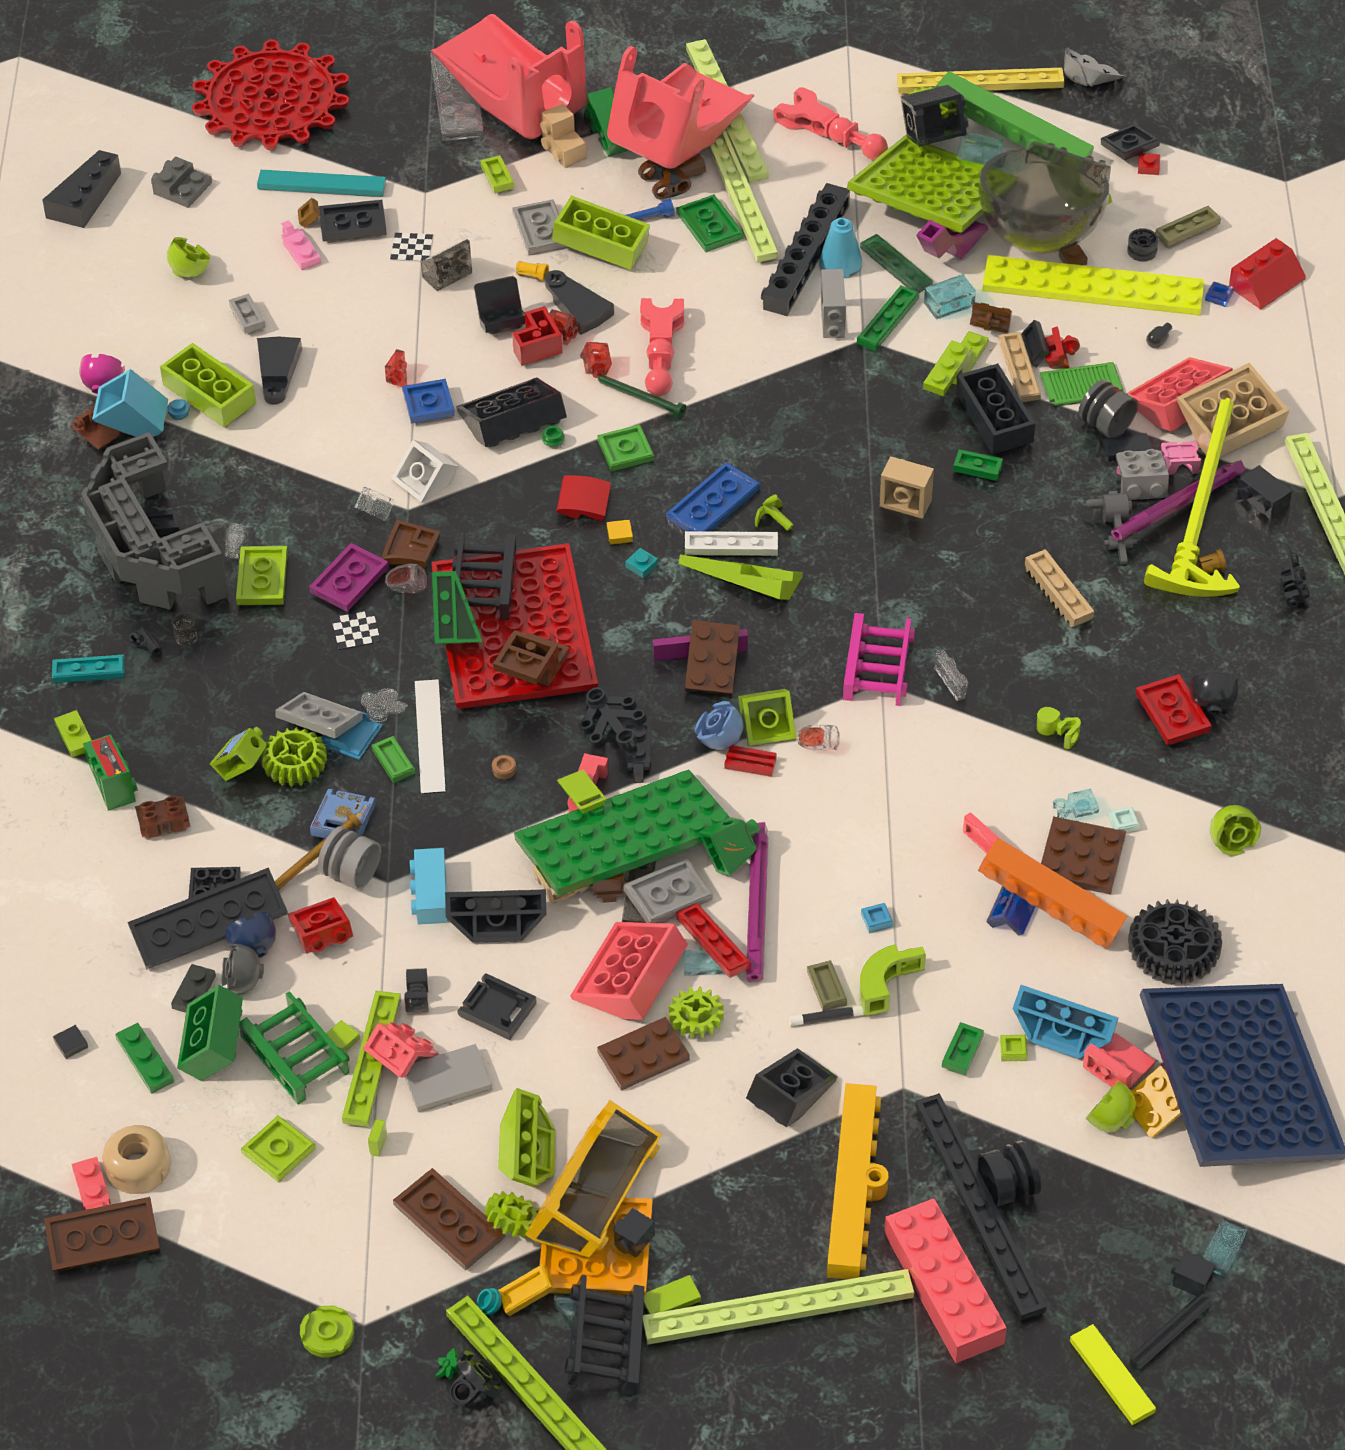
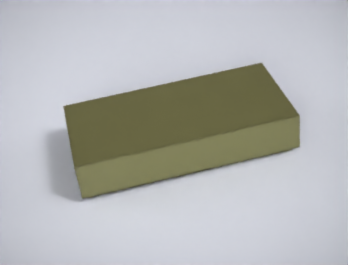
M831 960L807 966V973L822 1011L847 1005V998Z

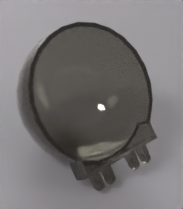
M1033 141L1027 148L1001 153L986 162L981 169L979 181L981 208L990 227L1001 239L1011 246L1022 251L1037 254L1061 252L1077 245L1089 236L1104 215L1108 203V182L1110 180L1111 166L1106 165L1104 160L1094 161L1092 156L1084 158L1069 153L1065 147L1057 149L1053 143L1045 145Z

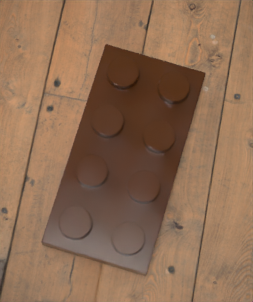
M433 1168L393 1199L394 1206L465 1271L505 1238V1234L502 1233L501 1229L493 1228L494 1222H488V1217Z
M150 1197L44 1218L53 1272L160 1251Z

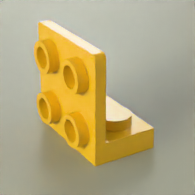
M1162 1066L1131 1090L1136 1099V1109L1133 1115L1151 1138L1158 1135L1181 1115L1168 1075Z

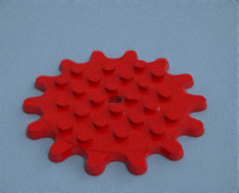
M276 40L266 41L263 49L259 52H251L244 46H237L232 51L235 57L233 61L224 63L213 60L207 64L209 72L214 75L212 79L197 80L193 83L194 91L197 94L206 96V98L195 102L192 105V110L197 116L209 115L213 117L205 125L209 134L216 135L224 131L232 132L233 134L230 139L235 147H242L252 139L261 140L264 148L269 151L274 150L277 147L278 141L283 138H293L299 144H305L310 137L308 130L312 127L333 128L335 118L328 113L330 110L344 109L348 106L349 97L338 94L335 91L347 86L349 76L345 73L332 74L328 71L335 63V58L332 55H324L320 58L309 57L310 46L307 43H299L289 51L280 49L279 43Z

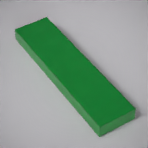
M900 285L857 337V344L877 351L918 301L920 293Z

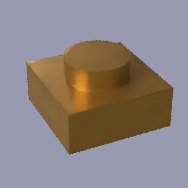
M312 197L298 209L299 224L304 228L315 222L320 216L318 201Z

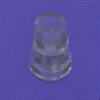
M232 523L225 530V556L230 559H237L239 557L240 549L248 537L247 528L244 525Z

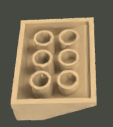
M1250 362L1176 399L1198 446L1205 454H1207L1221 399L1226 400V398H1229L1231 402H1234L1220 457L1284 427L1290 411Z

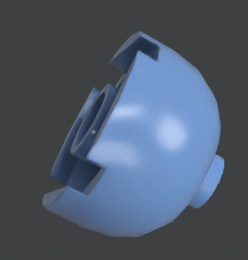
M722 701L712 706L714 710L709 714L705 711L698 720L695 733L698 735L696 737L707 747L722 750L738 743L744 727L741 714L730 702Z

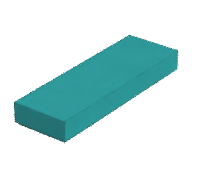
M124 655L52 660L53 683L124 678L125 676Z

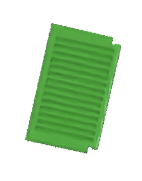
M1114 362L1040 372L1049 401L1054 402L1055 406L1080 403L1087 391L1102 379L1108 380L1112 385L1117 386L1120 391H1124Z

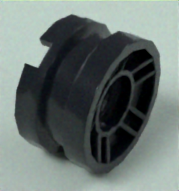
M1146 228L1132 231L1128 236V255L1140 262L1150 261L1155 258L1159 242L1157 234Z

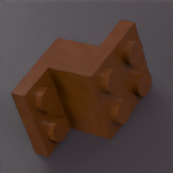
M514 630L494 661L493 668L498 672L535 685L540 683L549 687L569 655V647L527 632L524 634Z

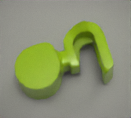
M1044 707L1038 711L1037 731L1040 734L1052 735L1057 731V734L1061 736L1067 729H1070L1065 734V749H1070L1079 740L1081 721L1078 717H1068L1061 721L1060 712L1054 708Z

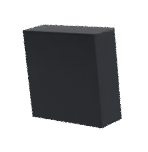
M76 1024L53 1036L55 1044L65 1059L88 1048V1043Z

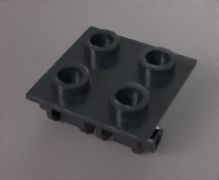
M1286 545L1290 566L1283 567L1281 571L1286 603L1290 607H1297L1300 603L1304 602L1305 607L1309 608L1307 598L1310 597L1307 585L1303 582L1307 580L1304 568L1298 567L1300 563L1296 552L1292 553L1289 546Z

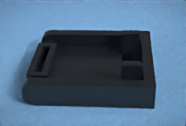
M485 973L481 978L482 982L478 981L463 1001V1006L457 1010V1013L460 1017L511 1040L537 1004L536 996ZM516 1007L521 1008L513 1021H511L509 1017Z

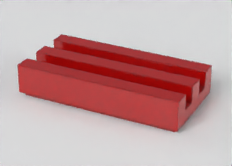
M732 745L728 748L724 768L772 777L777 753Z

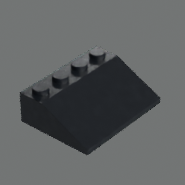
M537 377L456 406L457 411L476 440L485 447H495L503 440L517 439L520 437V434L536 432L542 426L547 424L555 425L560 423L561 419L567 418L561 392Z

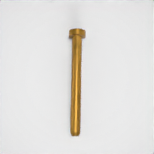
M350 812L346 816L348 820L340 825L350 831L353 827L358 829L362 826V823L353 812ZM326 838L275 880L278 890L319 857Z

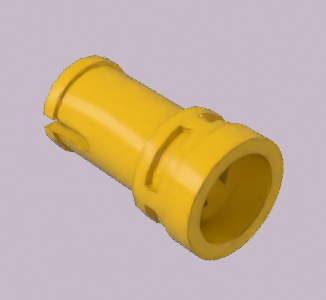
M518 261L516 264V274L532 276L534 279L545 281V275L549 272V265L544 263L532 264Z

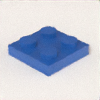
M446 378L402 386L411 424L455 416Z

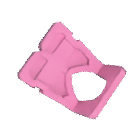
M1196 441L1181 442L1180 444L1177 442L1161 444V452L1169 475H1174L1182 464L1187 466L1192 474L1199 473L1201 458H1198V444Z

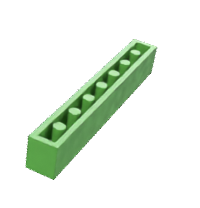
M948 71L936 85V87L949 85L964 96L965 107H963L967 118L1049 161L1054 162L1061 157L1076 158L1080 173L1090 162L1094 149L1093 145L972 82ZM947 102L940 103L947 107Z

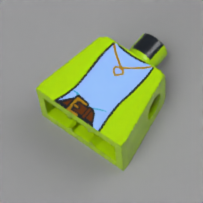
M252 726L235 735L210 762V765L225 781L247 771L255 765L266 747V742L261 738L263 736L262 731L258 727Z

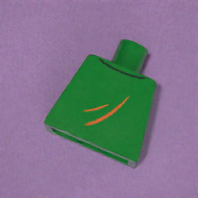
M731 817L698 832L716 872L729 876L733 874L756 851L752 836L758 833L760 828L753 819L745 823L741 819Z

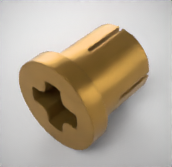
M1220 549L1215 550L1212 554L1197 558L1198 567L1207 574L1214 573L1215 570L1221 573L1227 571L1226 561Z

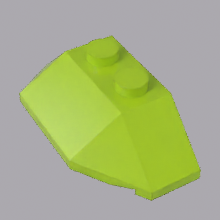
M516 1088L500 1123L498 1169L513 1181L536 1187L554 1176L556 1130L548 1113L541 1105L543 1102L540 1096Z

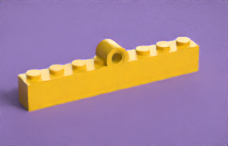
M845 1083L827 1278L847 1280L859 1278L860 1270H866L867 1254H862V1247H868L869 1231H864V1224H870L871 1208H866L867 1201L872 1202L883 1199L888 1191V1171L882 1165L870 1163L871 1156H876L877 1141L872 1140L873 1134H878L879 1118H874L875 1112H880L881 1097L876 1096L877 1086Z

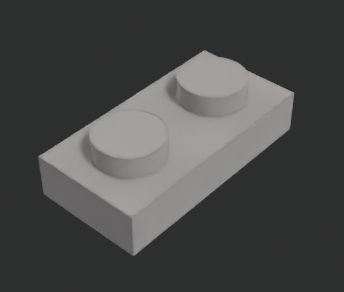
M249 293L229 300V306L245 334L265 328V321Z

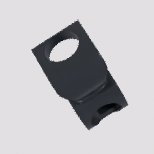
M427 968L406 969L407 992L404 994L406 1012L429 1011Z

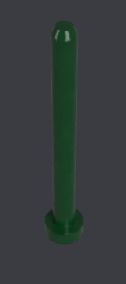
M599 375L598 381L601 384L673 412L674 417L678 419L685 415L686 404L681 402L674 404L605 375Z

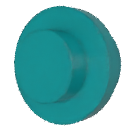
M494 1288L482 1290L477 1298V1306L485 1315L494 1314L501 1306V1293Z

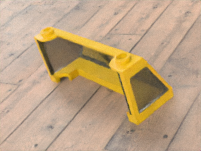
M609 1100L587 1128L525 1235L534 1241L589 1258L596 1249L601 1251L609 1240L606 1233L610 1222L646 1159L650 1158L652 1160L661 1146L657 1143L662 1134Z

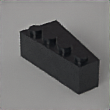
M98 150L44 197L42 201L46 219L85 228L121 175L118 155Z

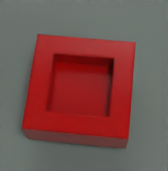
M1139 154L1138 174L1159 175L1160 154Z

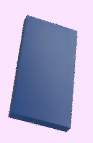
M725 462L666 513V519L687 532H711L758 492L761 484Z

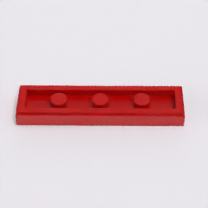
M698 903L676 913L677 920L729 978L751 969V961Z

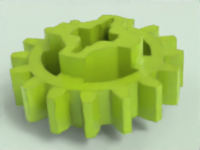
M699 986L697 991H693L692 987H689L688 993L680 990L679 998L673 996L672 1004H669V1022L673 1023V1029H681L682 1036L690 1033L691 1039L695 1037V1034H699L702 1039L705 1032L713 1035L714 1028L720 1029L721 1021L724 1020V1005L722 1002H719V995L712 997V990L709 989L706 993L702 992L701 986Z
M501 1191L500 1195L493 1193L492 1197H489L484 1215L488 1216V1222H494L493 1228L503 1229V1234L509 1232L513 1238L520 1235L523 1239H526L525 1234L540 1209L532 1207L533 1202L525 1201L522 1195L518 1198L514 1192L507 1195L504 1191Z

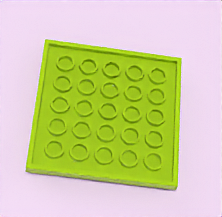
M905 135L849 180L847 189L853 191L856 195L866 196L877 203L887 204L896 210L908 212L914 217L932 220L953 232L962 233L1017 184L1018 177L931 144L919 147Z

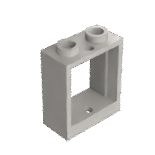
M821 269L823 338H845L846 300L843 269Z

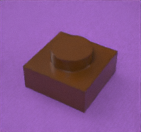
M1079 244L1059 249V257L1063 263L1087 265L1088 258Z

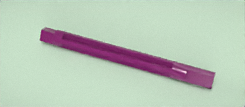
M1242 460L1227 464L1216 470L1211 491L1244 472L1246 469ZM1199 480L1111 530L1113 539L1115 541L1122 540L1193 502Z
M765 822L757 823L760 831L752 836L756 851L751 855L747 958L751 961V969L746 971V979L748 981H762L764 972L768 829Z

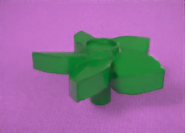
M453 1348L449 1351L446 1358H438V1363L442 1368L435 1377L441 1378L446 1374V1377L452 1379L453 1373H456L459 1368L456 1361L458 1358L456 1349Z

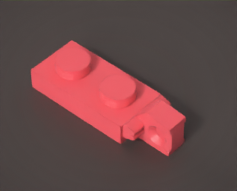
M94 1157L73 1163L72 1168L84 1210L111 1205L98 1158Z

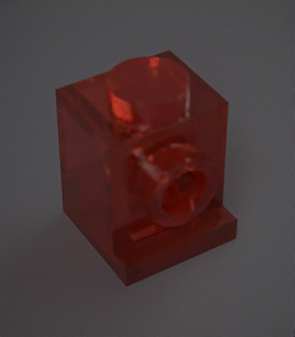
M586 342L580 354L581 359H583L585 373L592 374L595 378H598L599 375H607L612 365L608 343Z

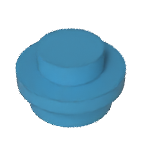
M176 399L168 404L167 410L172 418L181 420L187 417L190 405L186 400Z

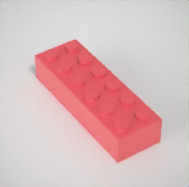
M930 1199L886 1216L885 1236L904 1270L908 1269L912 1285L955 1364L1005 1344L1007 1327L935 1199Z

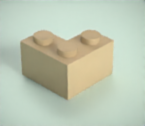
M562 103L541 112L542 122L540 126L543 137L541 138V143L544 149L549 150L553 155L555 161H559L566 168L586 159V143L574 130V115Z

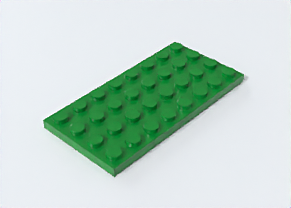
M688 769L608 798L604 806L584 814L580 809L519 830L514 832V837L517 844L536 866L555 893L561 896L702 844L703 842L698 832L730 818V816Z

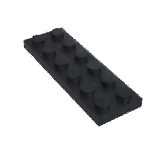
M268 867L127 923L147 970L226 939V928L240 918L246 917L248 921L255 918L254 913L267 912L275 920L287 915L288 911Z

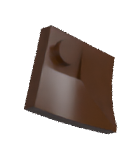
M397 519L386 543L382 559L388 561L389 565L402 564L425 569L440 539V531Z

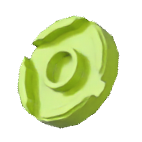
M334 1305L320 1306L311 1314L309 1312L300 1325V1337L304 1348L311 1354L319 1357H334L342 1354L350 1347L354 1339L355 1328L352 1318L344 1309Z

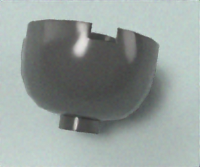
M229 943L225 950L230 951L229 958L224 957L222 963V986L227 984L226 989L236 994H244L255 987L258 979L263 978L264 964H260L258 954L251 947Z

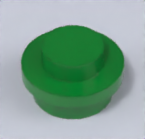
M557 426L547 427L542 434L543 443L550 447H557L565 440L563 431Z

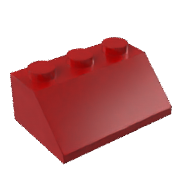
M1275 238L1231 268L1229 288L1261 310L1305 280L1306 275L1293 249Z

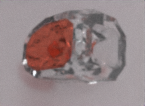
M405 564L389 571L386 575L385 583L392 591L398 593H416L427 587V575L425 570L418 564Z
M808 725L801 728L796 734L798 744L807 750L829 751L837 750L839 746L840 732L837 726Z

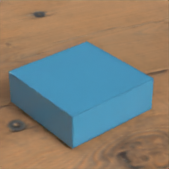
M885 903L861 909V915L869 933L893 927V920Z

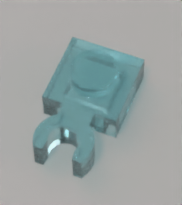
M1091 788L1068 793L1067 800L1063 798L1053 800V809L1062 808L1057 810V817L1066 818L1070 813H1073L1075 818L1099 813V805Z

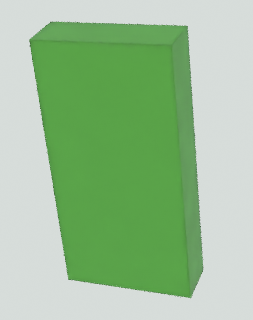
M394 736L372 745V751L393 783L415 774V768Z

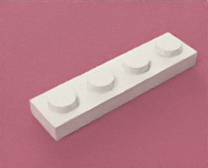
M685 531V555L778 556V532Z

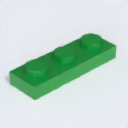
M138 1022L115 1033L116 1040L151 1094L174 1083L173 1075Z

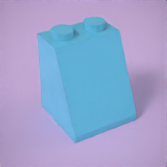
M129 369L99 387L92 420L135 437L148 432L151 433L152 437L158 436L164 429L168 398L132 369Z

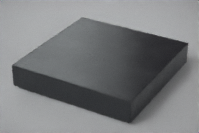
M1136 124L1100 138L1102 146L1123 160L1130 159L1160 146L1158 138Z

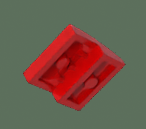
M564 476L556 512L574 519H578L580 514L602 521L606 513L611 482L586 476Z

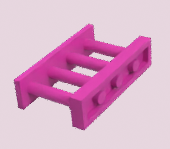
M854 614L844 679L843 700L853 701L854 692L867 690L895 693V706H900L901 697H906L907 683L904 682L909 642L914 643L915 629L911 628L910 618H906L905 630L868 626V624L864 623V614ZM876 636L903 639V646L899 648L865 644L862 641V637ZM865 653L901 657L900 666L863 662V660L859 659V655L864 656ZM861 672L898 675L897 684L863 681L856 677L857 673L861 674Z

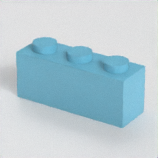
M444 848L414 850V860H410V874L415 875V880H410L411 895H416V900H411L412 915H417L418 924L448 923L445 912L446 867Z

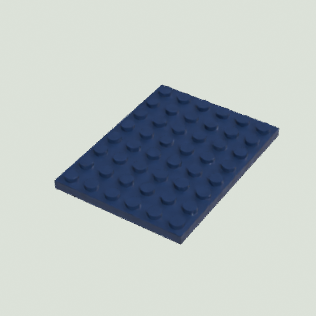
M1283 984L1146 988L1141 990L1139 996L1200 1167L1345 1159L1344 1142Z

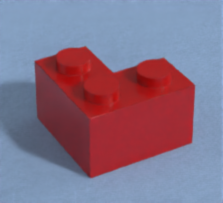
M546 306L526 311V329L512 333L513 352L521 366L562 354V334Z

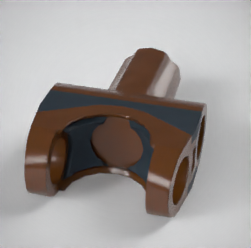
M701 155L692 157L672 169L647 160L639 167L638 174L643 180H660L653 186L652 194L661 200L687 192L692 184L689 178L705 173L706 165ZM647 168H650L647 173L643 174ZM665 187L663 192L657 193L659 189Z

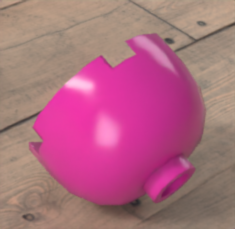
M87 354L81 359L79 375L82 383L95 394H98L100 386L125 372V365L122 367V362L113 356L99 354L98 358H91L92 354Z

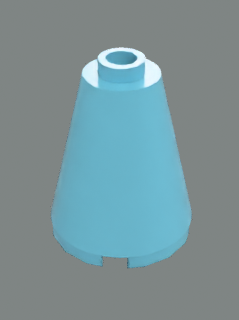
M838 218L831 223L819 262L821 269H843L844 278H848L850 274L854 272L857 274L860 271L862 256L852 222L846 218Z

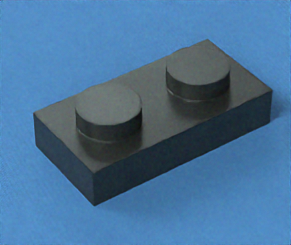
M191 964L171 1002L172 1009L186 1013L187 1004L208 992L216 977L215 970Z

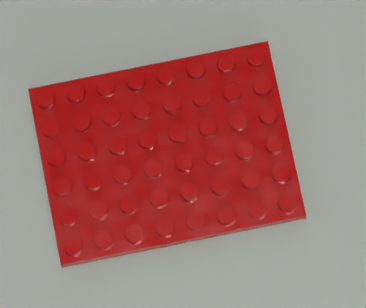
M569 543L517 550L510 620L500 619V610H496L495 607H470L483 642L445 644L456 709L584 692L598 687ZM486 554L465 557L464 562L499 563L500 560H504V557H501L499 554ZM453 559L431 562L432 572L452 571ZM463 571L462 579L497 580L502 578V574H499V572ZM463 589L466 597L496 598V596H500V592L494 589ZM514 630L524 634L527 632L569 647V655L549 687L540 683L535 685L494 670L493 663Z

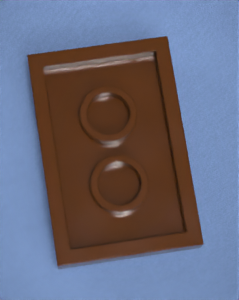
M692 620L685 691L732 696L740 625Z
M666 1017L597 1047V1053L621 1091L690 1060L689 1052Z

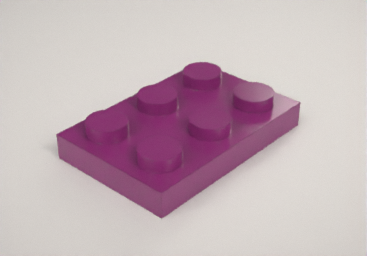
M350 543L309 586L310 593L348 612L389 568V563Z

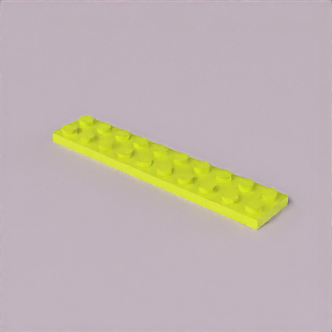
M988 255L982 291L1200 316L1204 279Z

